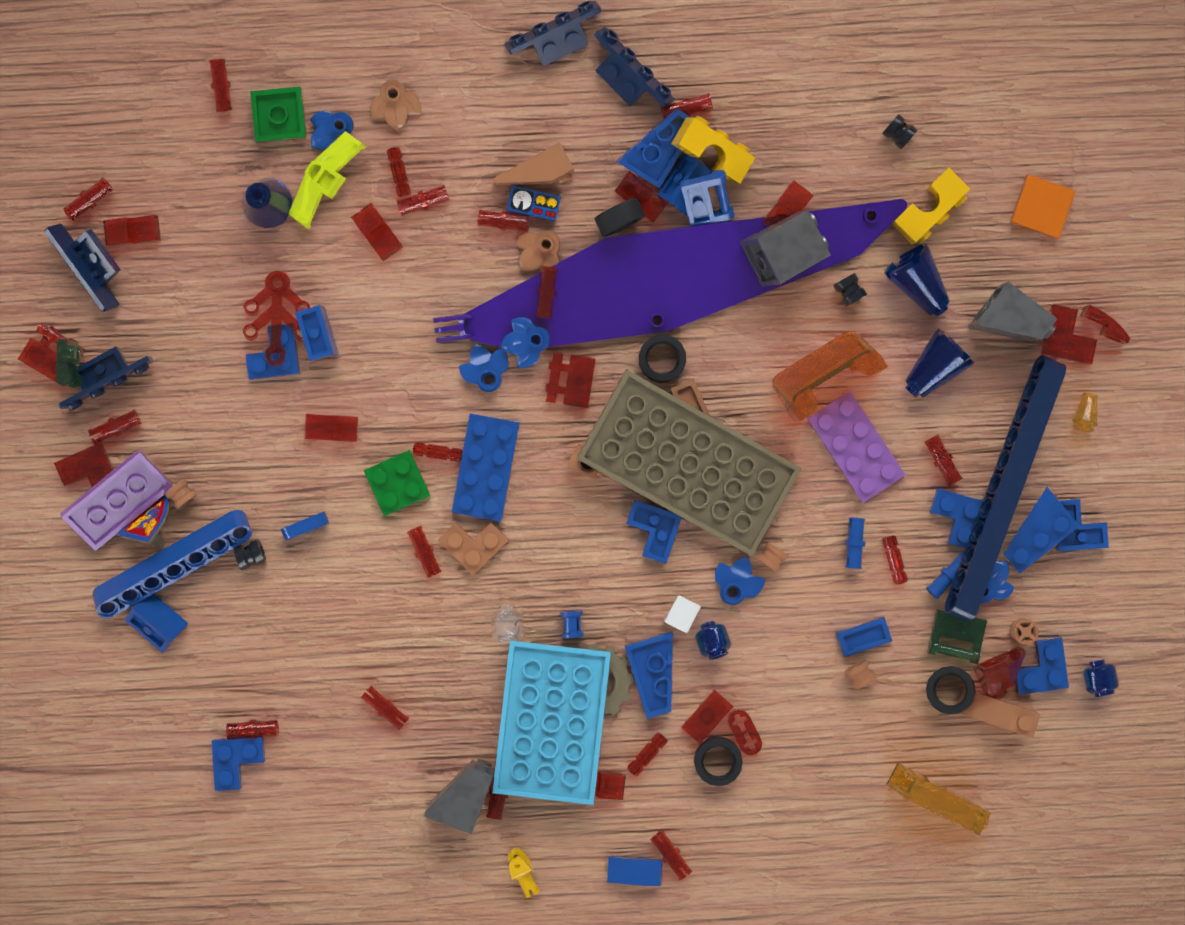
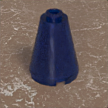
M260 178L252 182L245 190L242 198V207L246 217L253 224L263 228H275L283 224L289 216L288 213L293 203L292 195L286 185L274 178Z
M927 244L911 248L899 256L901 260L896 266L892 262L885 269L884 274L928 315L935 314V316H939L948 309L947 305L950 300Z
M940 328L934 332L905 379L908 384L905 388L915 398L918 395L924 398L972 367L975 363Z

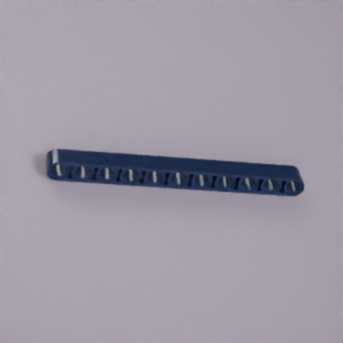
M1040 355L1033 364L945 602L944 610L947 614L968 622L975 618L1066 374V365L1044 355Z

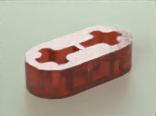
M743 709L731 711L727 721L740 749L747 755L757 754L762 748V740L749 714ZM736 714H739L740 717H746L743 721L746 729L741 731L738 724H732L735 721L734 716ZM748 733L752 740L757 739V742L754 743V749H750L749 746L744 747V744L747 743L744 734Z

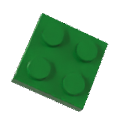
M301 86L250 91L256 143L307 138Z
M411 450L364 470L384 516L431 496Z

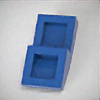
M612 855L608 859L607 882L661 886L663 860Z

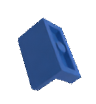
M684 153L656 195L661 200L676 207L682 214L688 216L680 181L711 175L712 171L700 160Z
M318 305L295 312L309 361L339 355L324 306Z
M155 594L138 602L124 620L161 653L169 648L175 637L188 625L187 621Z

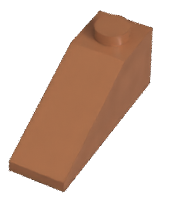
M559 142L493 178L496 187L550 185L556 182L561 185L572 178L571 174L574 173V167Z
M962 688L958 703L964 699L966 688ZM978 692L975 693L974 701L968 709L960 713L1030 738L1034 737L1041 715L1034 710Z

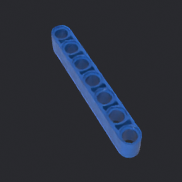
M241 510L230 511L96 587L92 596L97 614L102 618L113 617L249 540L252 536V530L246 514Z

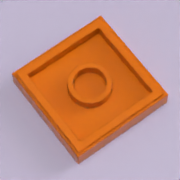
M1028 174L1026 175L1010 223L1059 239L1076 191Z

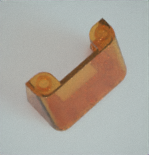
M847 331L779 372L773 379V388L792 420L798 422L815 411L817 400L812 389L848 367L851 372L859 370L865 375L872 376L888 366L882 356L858 333Z

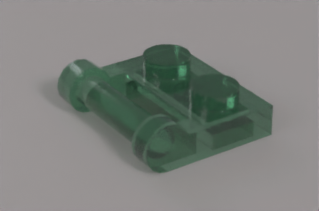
M57 339L56 381L62 386L78 388L82 384V377L78 374V362L82 361V348L78 347V342L68 339Z
M936 609L927 653L932 655L937 653L969 660V663L978 664L987 620L975 617L972 621L968 622L947 614L944 610ZM943 636L970 642L972 647L971 650L941 644L939 643V638Z

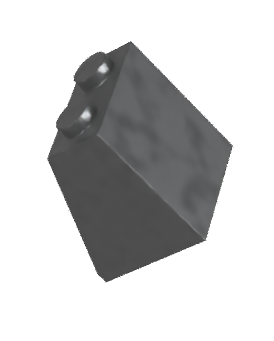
M809 210L799 211L740 241L762 287L782 284L831 255L828 250L829 244L825 237L820 234L817 228V220Z
M1006 282L995 289L968 326L974 330L1034 342L1043 338L1047 339L1056 328L1053 324L1057 318L1010 282Z
M478 759L477 762L472 760L429 803L424 817L472 834L495 772V768L491 767L492 763L483 759Z

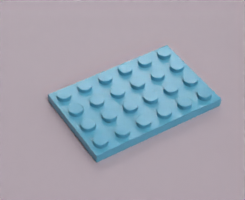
M510 640L492 793L594 805L611 652Z

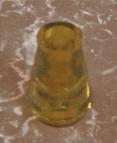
M1083 393L1082 400L1072 420L1075 429L1093 432L1095 426H1098L1097 395Z

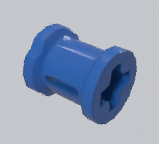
M582 610L560 612V616L563 617L564 626L562 638L584 636V632L581 630L580 616L583 615Z

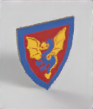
M165 495L125 526L118 536L148 544L152 542L157 548L162 547L165 541L158 532L168 520L169 499Z

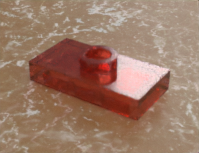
M630 171L615 189V192L626 201L637 198L645 213V217L652 223L657 220L669 204Z
M714 689L682 724L681 728L701 744L734 706Z

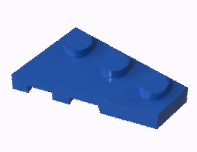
M675 109L616 162L660 188L682 152L671 143L684 120L689 116Z
M1048 486L1004 552L1006 558L1019 573L1028 568L1080 526Z
M673 631L625 645L647 719L671 712Z

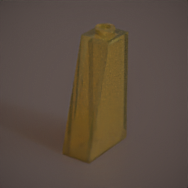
M899 762L886 785L907 800L979 836L989 822L991 812Z

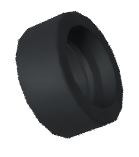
M632 198L602 212L594 220L602 236L605 237L640 221L645 217V213L638 199Z
M666 334L655 335L642 345L638 356L639 366L643 374L650 380L658 383L670 382L676 379L684 370L686 351L682 343L675 337ZM658 344L671 346L677 354L676 366L668 373H657L648 364V353L652 347Z
M954 666L942 667L935 671L928 679L926 686L927 698L931 705L939 712L945 714H958L968 709L974 701L976 693L975 683L970 674ZM948 675L959 677L966 687L964 699L956 705L944 704L936 695L937 683L941 678Z
M715 736L707 738L700 743L694 756L696 772L709 785H728L736 780L742 769L743 761L740 750L734 742L725 737ZM712 747H724L732 754L733 765L725 775H712L704 767V755Z

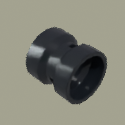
M898 114L882 134L887 138H892L895 141V145L902 149L918 130L912 125L908 126L905 123V119Z
M855 273L833 285L836 292L842 294V302L845 307L867 295L865 289L857 284L859 279Z
M259 539L251 541L246 547L239 545L234 548L236 561L242 571L249 569L251 564L256 563L260 565L267 562L265 551Z

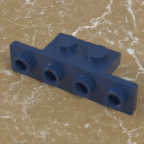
M585 1L579 4L577 9L571 12H562L548 23L536 24L532 27L531 31L525 34L513 35L505 43L506 49L512 55L533 45L541 64L545 66L589 45L579 22L602 12L596 1Z
M606 27L596 31L594 36L610 54L595 71L630 107L646 91L663 107H666L675 100L671 95L670 89L657 81L652 70L642 65L636 59V54L619 41L614 31Z
M62 224L47 227L44 232L49 237L51 244L57 248L65 263L78 277L80 284L86 288L101 311L105 312L118 307L120 303L106 284L121 269L93 230L85 231L74 241Z
M115 346L71 370L82 391L60 402L58 405L60 409L75 410L83 405L82 400L90 396L92 399L105 393L104 389L112 384L116 387L125 383L128 380L127 376L134 372L138 375L150 369L149 364L153 363L154 360L150 356H145L128 366L120 349Z

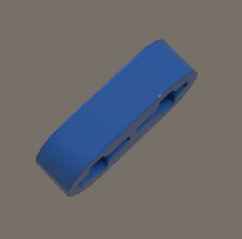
M324 511L280 530L286 541L329 524V520Z

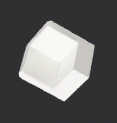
M679 595L671 610L667 612L664 622L688 633L701 606Z

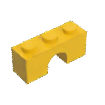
M696 116V118L686 117L671 144L687 155L699 158L706 147L712 146L717 152V161L712 171L723 170L729 182L741 184L755 160V157L749 154L750 149L737 142V144L729 141L730 136L719 129L714 131L708 127L710 123L700 116Z
M950 168L946 169L927 188L933 194L936 201L933 211L923 212L912 203L892 223L911 245L917 241L922 244L932 234L929 229L935 223L940 226L950 216L947 212L953 206L958 208L968 199L965 194L970 188Z

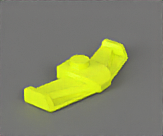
M346 131L341 134L314 161H311L304 171V177L288 214L310 230L311 221L322 195L325 194L333 199L346 180L339 171L367 146Z

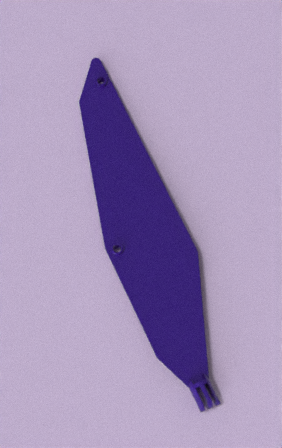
M904 199L809 211L815 216L818 223L817 228L820 234L827 240L829 244L828 250L831 255L782 284L763 287L740 241L795 213L604 238L464 314L433 318L434 323L459 321V325L434 328L435 333L460 330V335L436 338V343L469 339L501 347L504 337L514 332L511 320L518 317L528 318L535 326L545 328L550 335L548 347L667 332L861 255L907 209V202ZM868 211L874 213L872 221L867 218ZM658 315L661 317L662 322L660 325L653 323L654 316ZM534 335L533 341L539 344L541 338L538 335Z

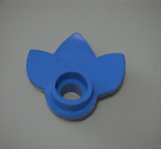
M319 111L314 114L310 120L317 129L311 136V147L317 150L327 149L345 131L351 134L354 128L351 116L345 112L332 114L328 111ZM339 120L344 123L342 130L337 127Z
M518 317L512 319L514 332L504 337L501 347L506 352L517 355V365L519 368L534 365L539 360L540 352L549 346L550 335L545 328L535 326L528 318ZM534 335H538L541 338L539 344L533 341Z
M475 344L470 353V363L459 366L461 376L468 383L477 384L482 391L494 392L500 387L501 375L508 368V356L503 348L491 354L483 346ZM487 375H491L494 378L493 383L490 385L484 382V378Z
M748 557L738 559L731 567L724 563H719L715 571V580L721 587L720 596L729 605H737L744 598L755 597L765 584L764 578L752 576V567ZM730 588H736L737 595L735 597L728 595Z
M1006 561L995 563L986 588L987 593L983 596L981 604L988 603L992 599L1004 600L1013 592L1014 586L1006 582L1009 574V567Z

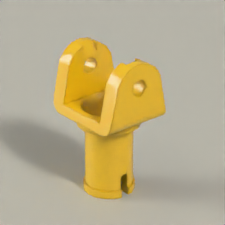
M519 848L510 850L508 853V866L511 879L518 880L526 898L532 897L530 894L531 890L533 895H536L540 889L531 874L533 869L530 859Z

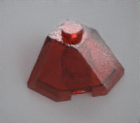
M1018 646L973 666L984 694L997 698L1006 694V689L1013 687L1026 654L1024 648Z

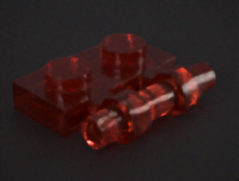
M40 323L36 332L43 335L41 341L30 338L18 360L56 383L64 385L72 372L71 370L76 366L74 362L68 359L70 354L73 353L81 357L85 349L79 346L78 342L73 338L68 339L59 334V330L53 326L48 327ZM52 341L63 347L60 353L49 348Z
M553 352L552 362H549L548 367L551 370L549 384H546L545 392H547L546 402L556 403L557 394H563V405L588 408L596 358L571 355L570 363L563 364V353ZM561 371L568 372L566 387L558 386Z

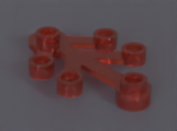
M273 271L265 279L266 287L253 299H249L244 303V311L249 316L257 315L260 310L259 306L271 296L272 305L253 323L245 325L243 334L247 340H255L259 335V331L271 321V346L265 351V359L270 366L278 367L286 360L285 351L281 347L282 321L294 332L295 338L298 341L304 342L303 337L297 335V332L300 330L298 321L282 306V297L284 296L295 307V312H298V307L301 305L306 306L307 309L310 308L308 302L301 300L290 289V279L286 273ZM277 280L283 283L279 288L273 286V283ZM254 304L256 305V309L254 311H248V305ZM250 328L256 331L252 336L246 334V331ZM277 353L281 357L278 361H273L271 356Z

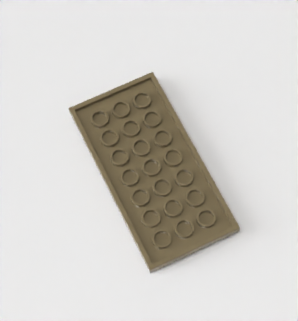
M627 369L624 371L576 458L751 556L754 555L801 470L799 466Z

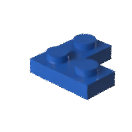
M294 324L268 326L270 352L246 354L248 379L254 380L300 374Z
M936 488L930 513L954 519L947 543L966 548L983 501Z
M1080 499L1059 500L1080 526L1056 545V551L1109 548L1106 522L1082 524Z
M634 500L626 524L650 532L642 556L665 564L667 563L682 517Z
M1062 638L1036 640L1038 666L1014 669L1017 694L1022 695L1069 688Z
M264 736L212 740L215 791L242 788L240 764L265 762Z

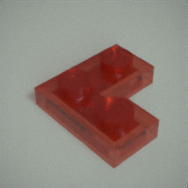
M1055 304L1051 305L1050 313L1057 318L1053 324L1056 328L1047 339L1044 338L1041 354L1091 365L1097 339L1073 334L1078 309Z
M98 443L54 463L64 486L88 477L93 487L114 470L103 443Z

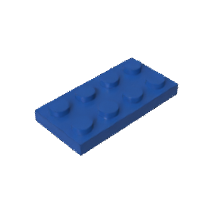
M470 413L452 513L502 521L520 422Z

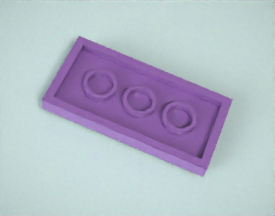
M851 391L807 418L862 503L905 476Z
M138 449L60 513L61 518L96 551L173 487V484Z

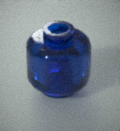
M709 621L700 625L701 630L695 635L700 654L708 657L709 660L726 656L728 654L727 650L732 645L726 627L722 624H715V621Z
M1104 659L1089 662L1090 667L1083 670L1087 692L1094 694V697L1115 694L1114 690L1119 687L1115 666L1111 663L1105 664Z

